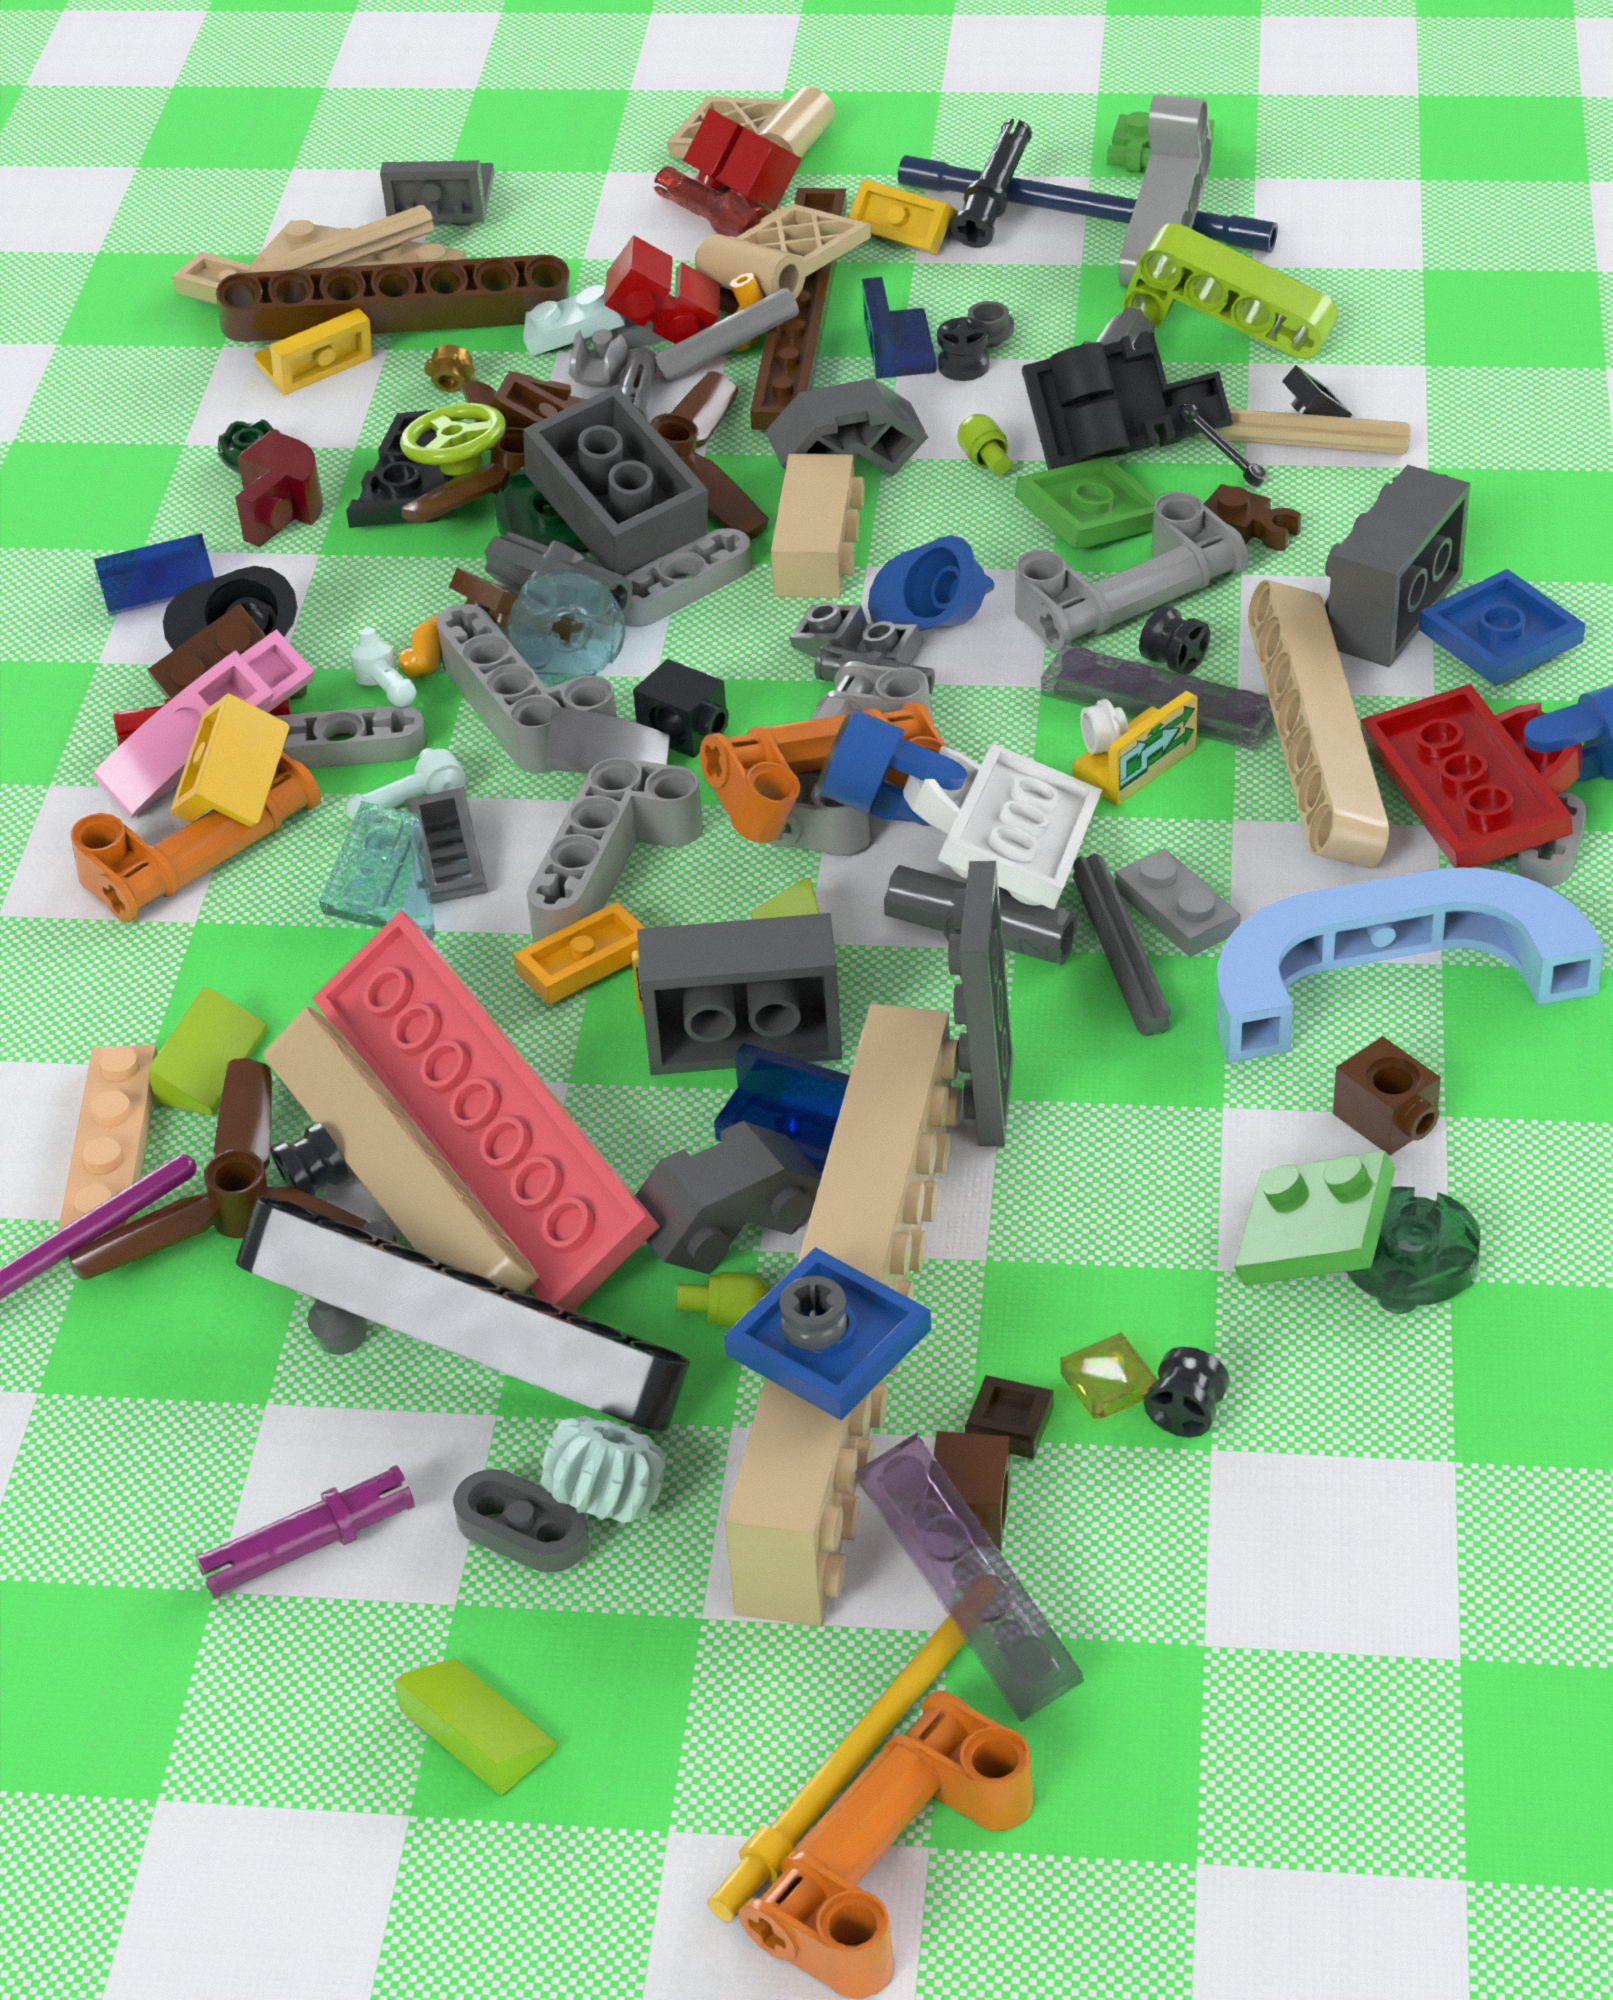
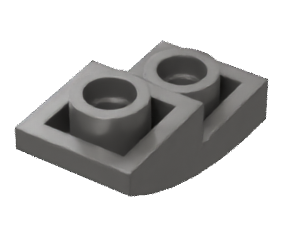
M832 602L811 605L789 637L793 648L814 658L817 657L818 653L827 656V654L821 653L820 648L824 643H828L836 647L869 654L872 650L884 652L888 655L887 659L909 665L923 644L918 624H893L887 621L867 624L861 605H837Z
M552 706L545 757L546 770L588 774L595 764L610 758H627L667 765L670 735L618 717Z

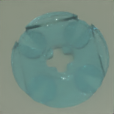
M561 569L547 572L540 577H534L525 582L521 588L520 595L514 601L511 608L508 631L511 644L539 679L551 685H558L578 677L597 676L596 674L604 670L609 662L612 664L620 654L624 643L625 619L621 607L605 584L588 573L572 569ZM570 613L575 622L582 623L581 632L571 633L570 642H560L558 632L552 631L553 623L560 621L563 614Z

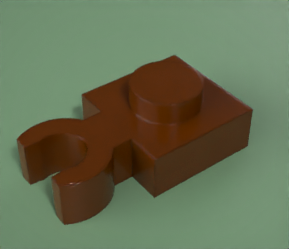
M1221 484L1204 503L1207 508L1227 525L1234 527L1241 534L1245 544L1254 537L1261 539L1262 543L1270 549L1285 551L1288 548V533L1298 536L1301 530V514L1298 511L1289 508L1270 509L1271 498L1248 492L1241 487Z

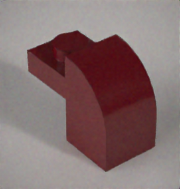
M270 430L237 456L243 491L236 495L235 499L243 541L261 547L294 519L308 525L315 523L323 510V499L315 455L307 444L293 437Z

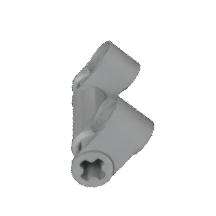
M1183 491L1165 493L1158 497L1154 503L1151 544L1154 558L1095 584H1089L1057 553L1048 550L1026 552L1016 561L1015 614L1021 621L1032 628L1051 650L1061 652L1070 646L1071 640L1090 632L1098 635L1102 634L1111 626L1191 591H1200L1209 585L1211 579L1224 573L1238 574L1243 572L1249 562L1247 547L1241 534L1207 508L1197 496Z
M859 661L847 662L841 665L834 676L835 687L833 691L822 696L809 719L851 714L856 709L863 711L875 708L881 713L898 711L904 704L919 702L926 707L934 724L927 677L922 671L911 667L893 668L869 665ZM852 677H855L851 685H848ZM822 770L798 773L795 775L799 780L801 788L788 818V825L777 840L768 844L777 847H795L823 851L835 856L856 854L865 849L871 842L869 815L820 795L822 788L817 787V783Z

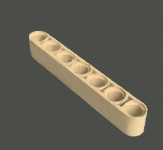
M1264 579L1258 584L1252 595L1248 611V623L1308 848L1313 855L1371 869L1380 862L1388 843L1389 825L1323 599L1319 593Z
M305 1006L263 1052V1057L312 1120L315 1123H321L327 1130L345 1162L416 1251L525 1293L539 1278L534 1267L341 1031L314 1008Z

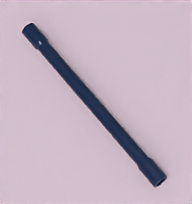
M904 155L898 168V182L902 185L934 191L948 190L965 193L970 183L979 180L982 171L950 166L942 161ZM1012 177L1006 190L1008 202L1127 224L1130 223L1137 201L1131 198ZM1197 211L1192 230L1213 240L1223 241L1228 245L1271 253L1277 240L1278 224L1277 222L1238 215L1224 216Z

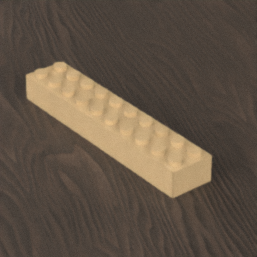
M870 1003L798 1263L813 1248L817 1247L911 1300L914 1299V1283L908 1280L911 1271L921 1272L924 1265L926 1231H922L921 1228L923 1221L934 1222L939 1186L938 1182L934 1181L935 1173L945 1174L947 1171L950 1156V1134L945 1133L947 1126H958L962 1106L961 1087L951 1086V1080H956L959 1069V1040L950 1039L949 1012ZM899 1363L888 1374L895 1375ZM765 1377L725 1519L735 1615L822 1627L828 1599H840L846 1575V1555L840 1553L843 1540H855L859 1526L861 1502L860 1497L855 1496L857 1484H868L873 1469L874 1441L869 1440L871 1428L882 1429L886 1418L888 1388L882 1385L884 1378L841 1421Z

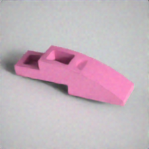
M276 629L241 655L235 650L182 690L115 749L94 770L93 777L132 819L179 785L202 713L227 693H230L268 713L310 683L315 671Z

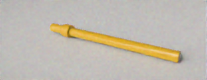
M978 1582L971 1588L770 1827L760 1826L739 1850L741 1861L707 1900L708 1907L715 1916L725 1922H732L738 1915L739 1909L754 1896L764 1882L774 1883L782 1874L780 1868L784 1858L794 1850L795 1845L999 1603L997 1593L989 1585Z

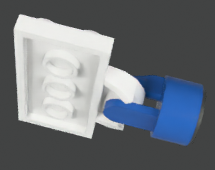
M857 709L853 714L847 713L835 737L817 783V787L822 788L820 795L867 815L873 814L886 820L915 822L922 826L932 825L948 834L937 860L950 865L955 873L967 879L969 861H996L999 887L1008 890L1015 899L1022 903L1034 906L1044 905L1053 910L1055 909L1102 789L994 743H991L980 766L962 753L945 746H941L939 753H936L903 739L904 729ZM891 767L909 774L904 788L886 780Z

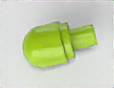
M974 414L965 418L958 428L957 440L970 461L981 468H990L997 476L1007 473L1012 466V461L1007 456V437L992 418L984 414Z
M719 1272V1275H709L708 1285L677 1284L676 1311L707 1313L706 1323H717V1327L732 1328L771 1289L761 1277L751 1273Z

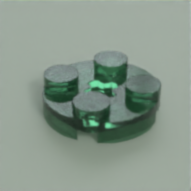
M1391 1187L1372 1267L1346 1271L1350 1279L1359 1288L1369 1295L1377 1297L1378 1304L1384 1310L1397 1314L1409 1313L1417 1306L1432 1305L1446 1301L1475 1283L1479 1264L1480 1229L1470 1211L1450 1196L1437 1192V1199L1434 1201L1426 1197H1414L1415 1187ZM1406 1240L1411 1246H1425L1419 1251H1406L1398 1247V1241Z

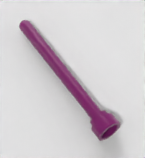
M180 1154L0 1267V1300L67 1258L72 1251L97 1239L191 1179L197 1170L195 1160L187 1154Z

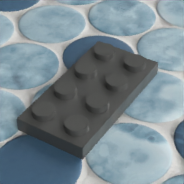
M969 861L966 888L955 889L954 925L955 929H961V934H950L948 943L950 975H960L962 979V984H955L954 1022L955 1024H965L967 1032H960L959 1070L960 1072H970L972 1080H965L964 1117L965 1119H976L978 1146H1005L1013 1065V1043L996 861Z

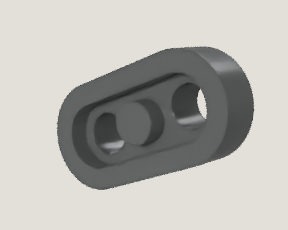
M498 1469L476 1472L465 1478L454 1493L453 1504L457 1525L460 1532L466 1538L540 1572H559L568 1569L578 1563L588 1549L589 1536L584 1512L577 1513L575 1507L569 1504L558 1503L553 1498L552 1493L548 1492L545 1488L512 1473ZM490 1514H501L495 1518L486 1517Z

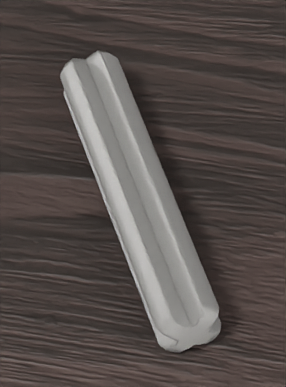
M782 288L658 353L655 356L657 367L666 381H673L797 316L799 313L798 304L790 290Z

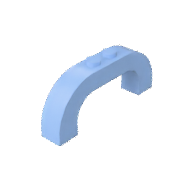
M1465 867L1444 868L1298 894L1276 901L1255 912L1244 920L1226 941L1220 954L1217 971V1035L1228 1063L1291 1051L1293 1003L1286 989L1297 980L1318 972L1453 948L1483 951L1508 962L1520 973L1537 1005L1597 995L1599 993L1604 945L1585 915L1562 895L1528 878L1497 870Z

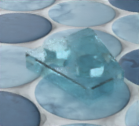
M361 801L319 899L323 914L383 928L402 910L418 924L430 941H433L436 931L422 827L418 814Z

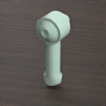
M374 628L361 630L359 644L350 653L355 681L360 685H379L387 693L389 701L396 707L412 704L416 698L415 686L410 679H404L396 671L392 646L380 640Z
M425 748L419 754L414 774L364 795L360 793L352 795L346 802V815L355 823H367L371 820L372 816L406 803L405 799L464 787L466 784V773L450 751L446 749L433 750Z

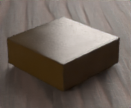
M985 1375L965 1425V1433L1009 1436L1010 1454L1034 1459L1054 1407V1390Z

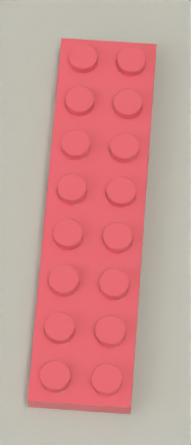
M402 910L312 997L326 1018L347 1038L537 1271L539 1278L530 1289L538 1299L573 1312L660 1227L418 924Z

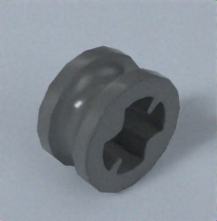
M807 1276L789 1283L782 1291L779 1300L782 1314L781 1327L784 1336L791 1344L802 1349L817 1350L828 1348L843 1337L848 1324L845 1312L846 1297L844 1290L837 1282L822 1276ZM811 1309L810 1317L800 1314L805 1310ZM817 1309L827 1311L823 1315L816 1316Z

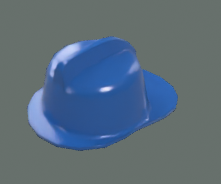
M954 535L940 537L927 544L902 552L890 559L877 573L869 591L868 610L873 624L882 621L893 624H918L920 632L935 626L955 627L963 625L978 612L985 594L995 589L994 581L984 573L983 568L974 558L972 548L965 539Z

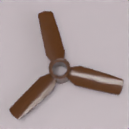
M710 371L689 391L671 413L654 417L651 425L708 489V515L723 528L740 530L747 534L749 539H753L766 530L769 521L768 517L712 460L694 453L695 449L706 444L737 398L738 393L737 386L726 375Z
M466 381L462 386L466 403H479L490 406L497 393L493 387L479 381ZM473 419L474 423L484 422L483 420ZM506 427L500 441L489 449L491 451L490 464L462 474L401 508V516L409 522L423 523L490 492L497 495L500 488L503 493L504 489L511 484L510 476L520 468L525 467L523 429Z
M239 1058L231 1060L227 1065L214 1145L215 1157L208 1162L204 1170L207 1193L177 1200L72 1251L68 1257L74 1274L82 1280H88L203 1233L212 1225L222 1235L240 1239L244 1237L256 1197L258 1196L285 1200L362 1229L368 1221L297 1188L267 1186L265 1170L270 1164L271 1068L265 1063L250 1058ZM394 1235L393 1242L397 1243V1238Z

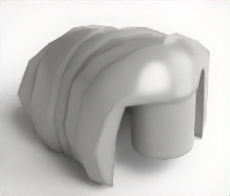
M601 329L593 334L594 349L589 350L584 342L581 330H579L575 334L574 349L570 353L569 375L575 382L593 387L607 385L614 375L623 369L625 361L628 359L627 354L629 351L625 338L620 333L613 340L611 331Z

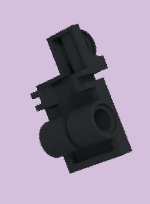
M1141 332L1134 341L1133 346L1130 335L1122 337L1120 341L1105 345L1101 342L1082 344L1052 355L1050 359L1023 365L1021 369L1048 470L1106 456L1110 458L1152 447L1158 440L1156 433L1159 437L1160 447L1178 443L1182 439L1202 433L1192 423H1184L1180 420L1178 410L1183 403L1192 402L1196 404L1199 408V416L1214 430L1230 426L1233 423L1219 371L1167 384L1153 332Z

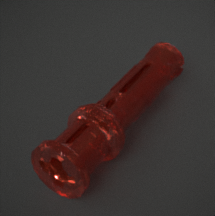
M672 166L662 168L654 180L655 183L667 188L666 190L659 185L654 186L657 195L669 199L692 213L707 219L717 234L736 238L760 224L762 218L772 213L763 207L753 208L749 206L746 199L736 193L722 195L701 182L686 176Z

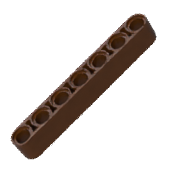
M542 254L232 274L222 279L217 285L216 298L221 331L227 338L238 342L283 340L357 308H360L370 319L371 334L525 324L526 312L532 311L537 305L546 301L558 302L569 298L570 271L567 264L561 258Z

